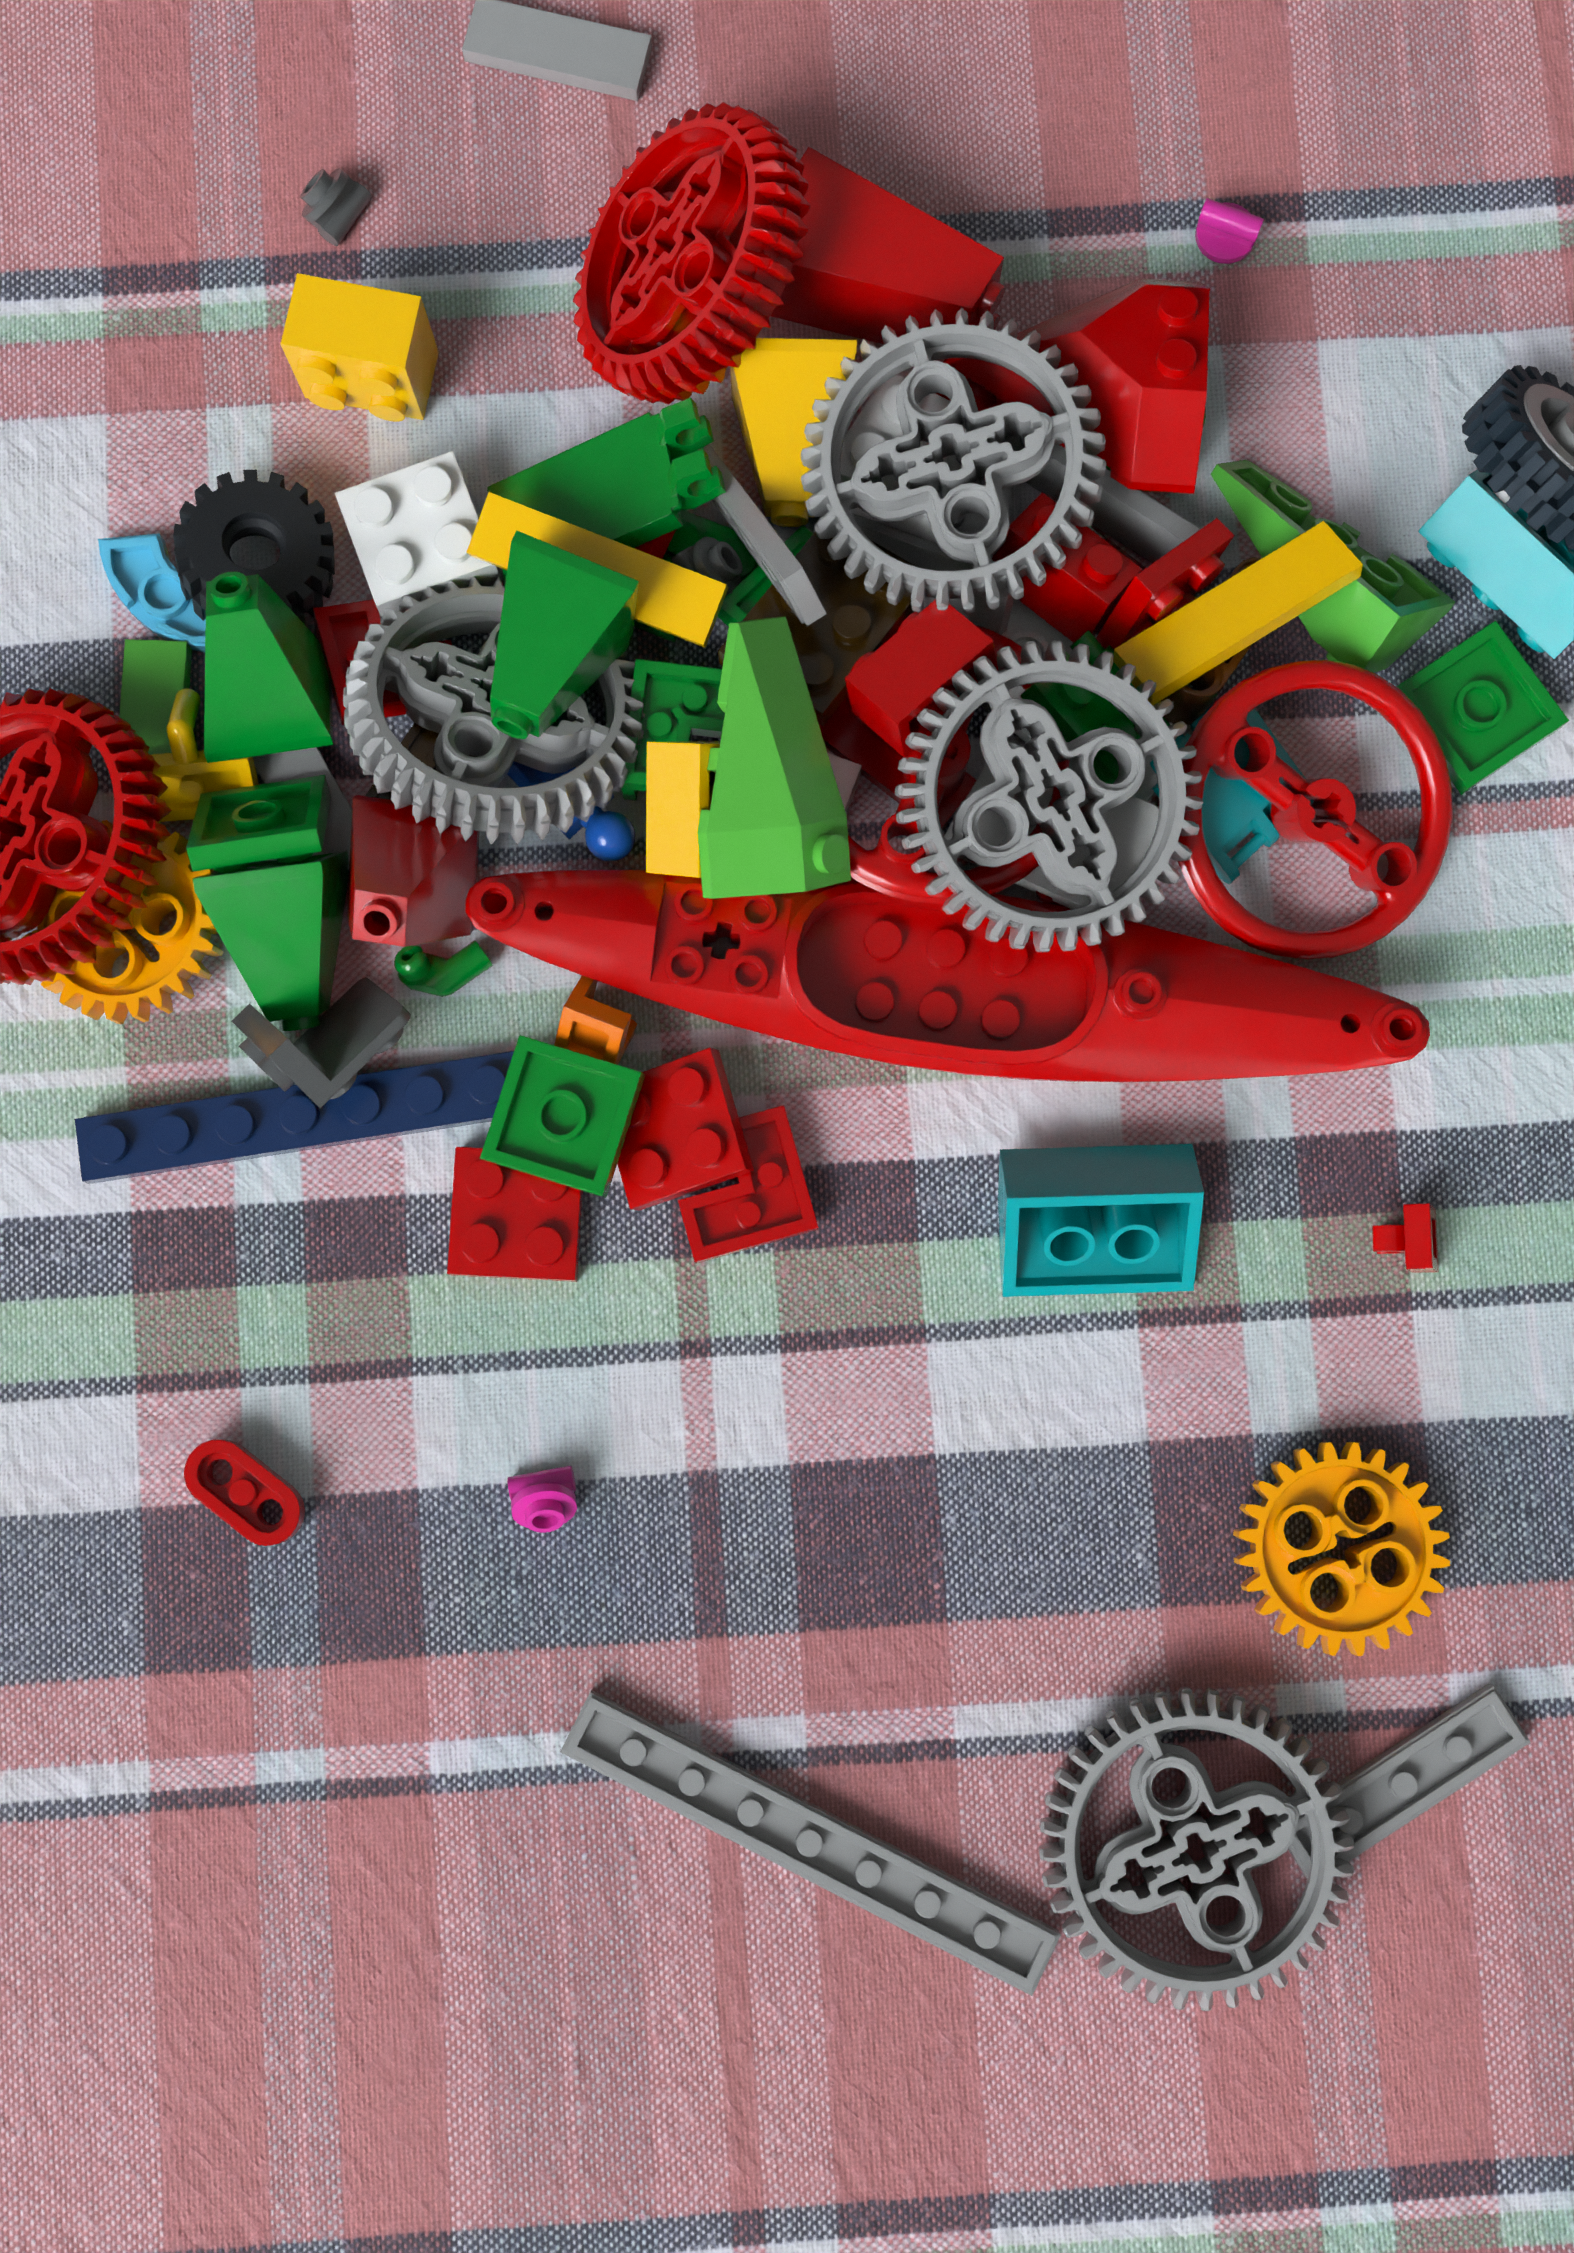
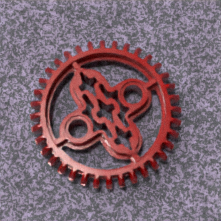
M722 102L717 107L706 103L699 111L690 108L684 114L682 120L672 118L667 124L665 133L655 131L647 148H637L635 161L630 166L623 165L621 179L615 187L609 186L610 196L605 206L597 208L600 216L595 227L588 230L591 239L588 248L580 254L584 260V266L575 277L581 288L573 298V302L579 307L573 322L580 328L577 341L584 346L583 357L592 363V370L600 374L603 380L612 384L614 389L627 396L631 395L640 401L646 400L653 404L660 401L669 405L675 399L683 401L690 398L693 392L704 394L708 389L710 381L721 383L725 378L728 366L739 368L741 365V355L746 348L756 349V336L763 327L771 328L769 317L776 306L784 304L780 297L786 284L795 281L790 272L793 263L803 256L802 251L798 247V242L809 230L801 220L808 213L811 206L804 198L809 183L802 177L805 164L796 157L797 149L789 143L786 136L778 131L779 128L750 109L745 110L739 105L732 107L725 102Z
M28 688L23 696L6 692L2 704L0 703V760L18 748L0 785V984L3 982L7 984L13 982L18 985H31L34 979L40 982H53L57 972L63 975L66 973L75 975L78 961L82 963H96V946L116 948L113 932L117 928L121 930L133 929L128 918L132 909L148 908L140 896L145 886L160 885L154 875L151 874L154 864L167 861L162 851L157 849L158 842L172 836L166 829V826L159 823L162 818L172 811L166 805V802L159 798L168 789L162 782V778L156 775L161 766L148 753L150 747L142 737L135 734L136 731L131 728L127 721L114 715V712L100 703L95 704L80 694H67L64 691H56L51 688L45 693L41 690L36 691ZM92 745L102 755L113 786L114 822L112 834L106 825L88 816L99 785L97 773L92 766V759L88 755ZM58 888L71 892L86 891L79 901L57 921L30 936L11 941L22 933L33 930L42 923Z

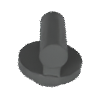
M341 168L334 170L330 175L324 169H321L307 183L300 195V198L306 203L302 216L318 229L319 234L327 242L338 246L371 200L372 195L363 185L353 181Z
M703 537L693 546L682 550L671 558L673 564L727 584L729 588L726 596L733 593V590L742 582V563L738 554L728 543L719 542L712 537Z

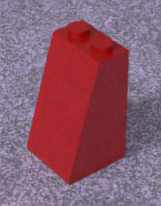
M808 146L800 161L805 164L802 177L809 183L804 198L811 205L808 213L801 220L809 230L798 242V247L802 251L803 256L793 263L790 272L795 281L786 284L780 297L784 304L776 306L771 317L879 344H884L881 331L885 325L891 327L897 337L907 334L905 321L909 315L916 318L919 329L931 327L930 317L935 309L941 312L944 325L956 324L955 316L962 307L968 313L969 325L979 326L980 318L988 310L993 315L994 330L996 329L1000 315L995 311L1006 290V286L999 283L1004 261L1003 256Z

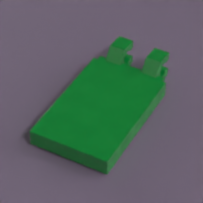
M692 398L662 408L660 414L652 415L648 412L487 487L488 493L496 494L632 548L682 527L681 510L694 509L724 494L726 489L722 472L716 465L711 467L709 456L703 449V447L714 442L710 421L705 415L699 417L697 405ZM502 569L506 584L507 570Z

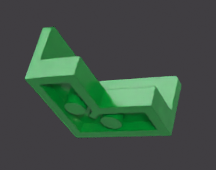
M636 659L633 676L635 681L632 684L631 697L644 703L643 713L645 717L642 719V707L636 711H629L628 715L642 724L641 729L644 733L640 745H638V737L626 735L636 744L638 754L636 762H625L628 772L625 784L621 787L624 800L637 801L638 790L646 791L647 742L691 741L692 735L721 738L725 713L721 710L717 700L722 669Z

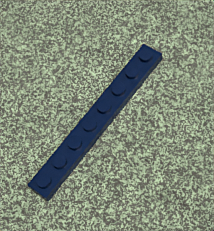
M514 1051L357 1075L354 1084L347 1092L338 1098L328 1100L321 1108L297 1085H292L286 1092L277 1087L74 1119L82 1182L87 1184L492 1122Z

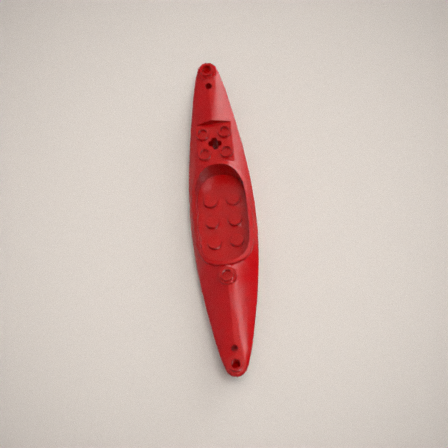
M646 870L539 871L484 877L469 889L465 900L466 914L475 928L501 943L549 964L641 997L721 1023L817 1049L893 1065L963 1075L1068 1082H1175L1342 1072L1411 1060L1426 1047L1430 1036L1429 1021L1420 1009L1401 999L1355 982L1221 944L1123 920L1125 932L1118 936L1110 935L1100 923L1102 937L1101 943L1088 946L1078 930L1076 949L1062 951L1057 941L1056 932H1054L1050 951L1037 952L1033 944V932L1031 931L1023 949H1013L1010 947L1009 942L1011 927L1007 926L1004 935L997 942H991L985 938L989 919L986 917L976 929L967 930L964 928L963 920L970 909L966 904L954 914L948 915L942 910L944 904L919 903L888 896L859 883L852 877L851 881L807 892L710 899L703 898L702 880L696 877L646 873ZM995 893L991 894V896L1004 903L1030 911L1062 912L1072 910L1068 907ZM720 937H727L731 939V944H738L739 948L728 949L725 959H717L713 956L712 947H707L708 944L716 942Z

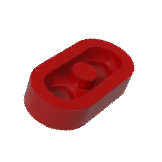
M210 1440L197 1446L189 1455L184 1468V1478L190 1493L247 1540L257 1545L271 1546L288 1541L299 1531L305 1516L304 1502L300 1493L242 1445L231 1440ZM222 1459L229 1462L233 1470L231 1479L224 1485L218 1483L213 1477V1468ZM271 1499L279 1502L283 1509L281 1520L274 1525L268 1523L262 1514L265 1503Z

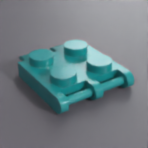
M1211 705L1200 717H1198L1190 725L1192 732L1196 728L1198 722L1202 719V717L1213 705ZM1254 708L1247 716L1249 725L1267 731L1274 740L1276 755L1304 777ZM1187 733L1185 736L1182 734L1175 739L1178 749L1185 747L1191 736ZM1242 738L1238 740L1234 751L1236 763L1241 769L1247 765L1250 753L1247 743ZM1152 760L1149 764L1153 771L1156 773L1154 762ZM1210 767L1205 781L1202 804L1203 833L1209 857L1218 877L1225 883L1231 884L1240 876L1238 868L1263 845L1271 847L1280 838V835L1274 828L1272 820L1270 821L1267 817L1271 813V802L1242 779H1224L1218 776ZM1156 783L1152 790L1159 798V786ZM1252 831L1255 836L1230 858L1227 854Z

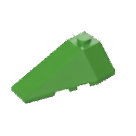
M1248 459L1216 464L1211 472L1212 478L1262 558L1322 521H1325L1363 564L1360 578L1298 615L1311 638L1328 652L1326 655L1328 660L1353 664L1373 673L1385 670L1443 618L1455 604V601L1393 553L1384 562L1358 546L1357 538L1361 533L1347 523L1343 522L1342 525H1339L1325 518L1316 519L1309 513L1313 507L1308 498Z
M786 616L729 623L717 700L721 710L725 713L720 748H710L707 770L716 772L710 810L701 809L697 832L703 898L715 899L807 892L851 881L847 815Z

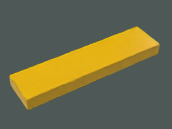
M488 493L466 552L471 557L507 570L511 541L516 530L639 581L635 620L706 648L729 588L727 584L496 494Z
M1322 521L1115 648L1113 662L1119 669L1127 664H1132L1136 667L1135 677L1131 682L1135 688L1147 680L1156 682L1155 692L1147 699L1154 705L1360 578L1363 564L1326 522Z

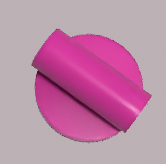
M1206 198L1195 231L1197 246L1204 256L1214 262L1221 264L1238 262L1251 252L1264 218L1250 214L1248 210L1238 204L1220 203Z
M572 1465L507 1478L512 1517L519 1525L529 1528L534 1532L546 1533L559 1529L575 1515L577 1510L576 1496L574 1494L576 1484Z

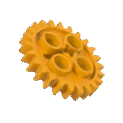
M103 820L101 823L106 825L112 834L113 824L108 820ZM175 831L171 834L172 836L158 842L157 849L162 851L167 861L154 864L151 874L154 875L160 885L145 886L140 897L143 898L148 908H133L128 915L132 927L150 941L159 952V960L153 962L146 948L139 940L128 935L124 930L117 928L113 932L116 948L96 946V963H82L78 961L75 975L67 973L63 975L57 972L53 982L43 981L41 983L43 988L55 994L62 992L59 1000L60 1003L74 1010L81 1006V1013L95 1020H99L105 1012L106 1019L117 1024H123L129 1010L132 1017L142 1022H148L151 1003L158 1009L170 1014L173 1012L170 994L176 991L192 999L195 995L188 982L191 976L195 975L208 980L211 978V973L201 962L204 956H222L224 951L210 942L211 934H218L195 893L193 878L213 871L211 869L192 871L186 850L188 840ZM58 888L48 913L42 923L37 926V930L26 934L22 938L39 932L57 921L79 901L86 891L71 892ZM177 910V920L174 927L166 934L160 935L159 926L163 917L169 912ZM128 952L129 963L122 974L113 978L112 968L114 962L120 955Z
M1331 1442L1319 1443L1317 1461L1313 1460L1305 1448H1297L1293 1450L1296 1469L1291 1470L1284 1463L1274 1461L1270 1465L1278 1482L1272 1485L1264 1481L1255 1480L1252 1483L1256 1492L1263 1498L1260 1506L1241 1504L1239 1507L1243 1513L1254 1519L1252 1528H1240L1233 1532L1235 1537L1250 1542V1551L1234 1557V1563L1253 1567L1255 1573L1241 1584V1588L1248 1592L1262 1590L1265 1594L1254 1608L1257 1614L1264 1616L1277 1610L1280 1612L1273 1628L1278 1634L1284 1636L1298 1625L1297 1645L1309 1649L1320 1634L1323 1653L1331 1656H1336L1342 1639H1345L1351 1654L1363 1656L1365 1637L1367 1636L1378 1648L1386 1650L1390 1648L1387 1629L1392 1627L1403 1635H1412L1413 1631L1406 1615L1411 1611L1429 1617L1432 1612L1420 1597L1424 1591L1443 1593L1445 1589L1439 1582L1430 1577L1431 1568L1450 1566V1560L1433 1554V1545L1449 1539L1450 1536L1448 1532L1430 1529L1428 1523L1443 1510L1441 1506H1421L1418 1502L1429 1487L1426 1482L1417 1481L1406 1486L1403 1484L1408 1472V1464L1397 1462L1386 1471L1383 1470L1385 1451L1382 1449H1372L1365 1460L1361 1462L1359 1443L1346 1442L1340 1459H1338L1336 1450ZM1355 1487H1361L1365 1490L1371 1501L1370 1513L1360 1523L1351 1521L1344 1508L1346 1496ZM1301 1511L1311 1521L1312 1533L1306 1544L1294 1548L1285 1538L1284 1526L1289 1516ZM1391 1522L1393 1524L1394 1530L1391 1534L1379 1539L1368 1540L1346 1549L1345 1557L1347 1562L1341 1559L1326 1557L1315 1561V1563L1306 1566L1295 1574H1291L1288 1571V1565L1295 1560L1333 1549L1337 1545L1335 1534L1341 1537L1359 1538L1376 1530L1384 1523ZM1387 1548L1396 1557L1397 1569L1390 1581L1379 1584L1372 1576L1371 1561L1378 1551ZM1329 1573L1337 1582V1598L1327 1608L1319 1609L1311 1599V1585L1315 1578L1321 1574Z

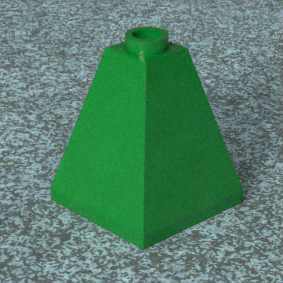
M516 530L510 546L490 695L491 722L499 731L517 739H526L529 734L540 737L628 649L633 637L639 581Z
M226 572L218 575L212 581H207L204 755L207 763L333 745L332 687L320 641L259 574L245 576L240 572Z
M348 851L314 855L294 863H282L278 860L252 863L238 871L229 873L213 871L193 878L197 897L264 1016L269 1022L281 1021L282 1031H296L319 1026V1015L330 1007L349 878Z

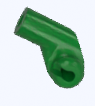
M475 940L448 959L425 953L421 946L417 945L402 948L394 959L395 969L398 972L399 980L411 990L441 997L455 993L493 966Z

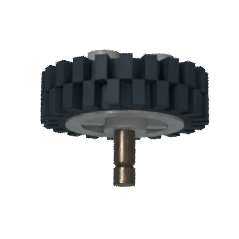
M1517 365L1511 370L1508 369L1466 412L1463 418L1465 422L1462 425V433L1467 435L1468 438L1464 442L1469 452L1478 455L1473 461L1478 471L1492 474L1493 477L1487 483L1503 503L1514 513L1522 508L1528 513L1526 520L1528 525L1536 531L1542 525H1545L1549 539L1556 543L1565 539L1568 548L1574 550V387L1566 382L1560 388L1556 375L1546 371L1541 376L1537 367L1527 366L1524 370L1521 365Z

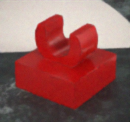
M1430 1203L1403 1204L1404 1225L1372 1226L1373 1252H1377V1254L1405 1253L1406 1270L1412 1273L1439 1272L1436 1208Z

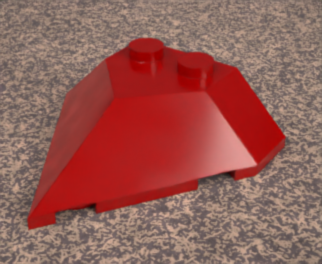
M1139 278L1018 333L1017 339L1021 341L1028 333L1036 329L1037 333L1041 335V345L1038 353L1057 345V348L1061 350V361L1057 368L1074 363L1078 369V379L1073 387L1088 385L1091 390V401L1085 408H1097L1101 415L1100 425L1093 431L1105 435V450L1095 456L1105 460L1106 466L1111 468L1110 477L1128 489L1194 494L1208 376L1210 288L1201 282ZM961 358L949 364L963 374L968 383L973 381L997 396V406L1004 403L1021 402L1031 405L1037 411L1046 413L1050 417L1055 416L1052 407L1043 394L1025 378L1007 368L983 360ZM1065 443L1059 444L1060 446L1065 448Z

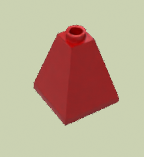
M355 795L352 798L347 920L352 939L407 947L471 935L473 923L466 914L465 900L469 889L476 884L480 831L474 830L473 834L465 842L461 834V827L450 825L440 834L436 827V818L432 816L416 824L415 818L412 815L413 805L395 810L394 803L389 799Z

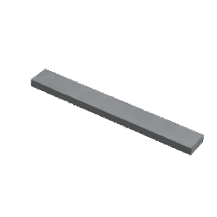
M593 1690L590 1691L560 1751L566 1756L1031 1996L1061 1936L1059 1930Z

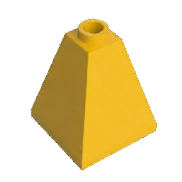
M756 338V349L746 348L741 355V365L739 368L730 366L731 398L765 517H771V522L775 525L799 527L806 525L809 522V518H815V516L808 514L805 503L813 494L804 491L801 483V476L812 470L803 466L801 461L802 449L813 446L812 443L806 440L804 430L808 423L821 422L813 413L812 406L815 399L832 400L826 393L824 386L827 377L846 381L840 363L844 356L856 361L857 340Z

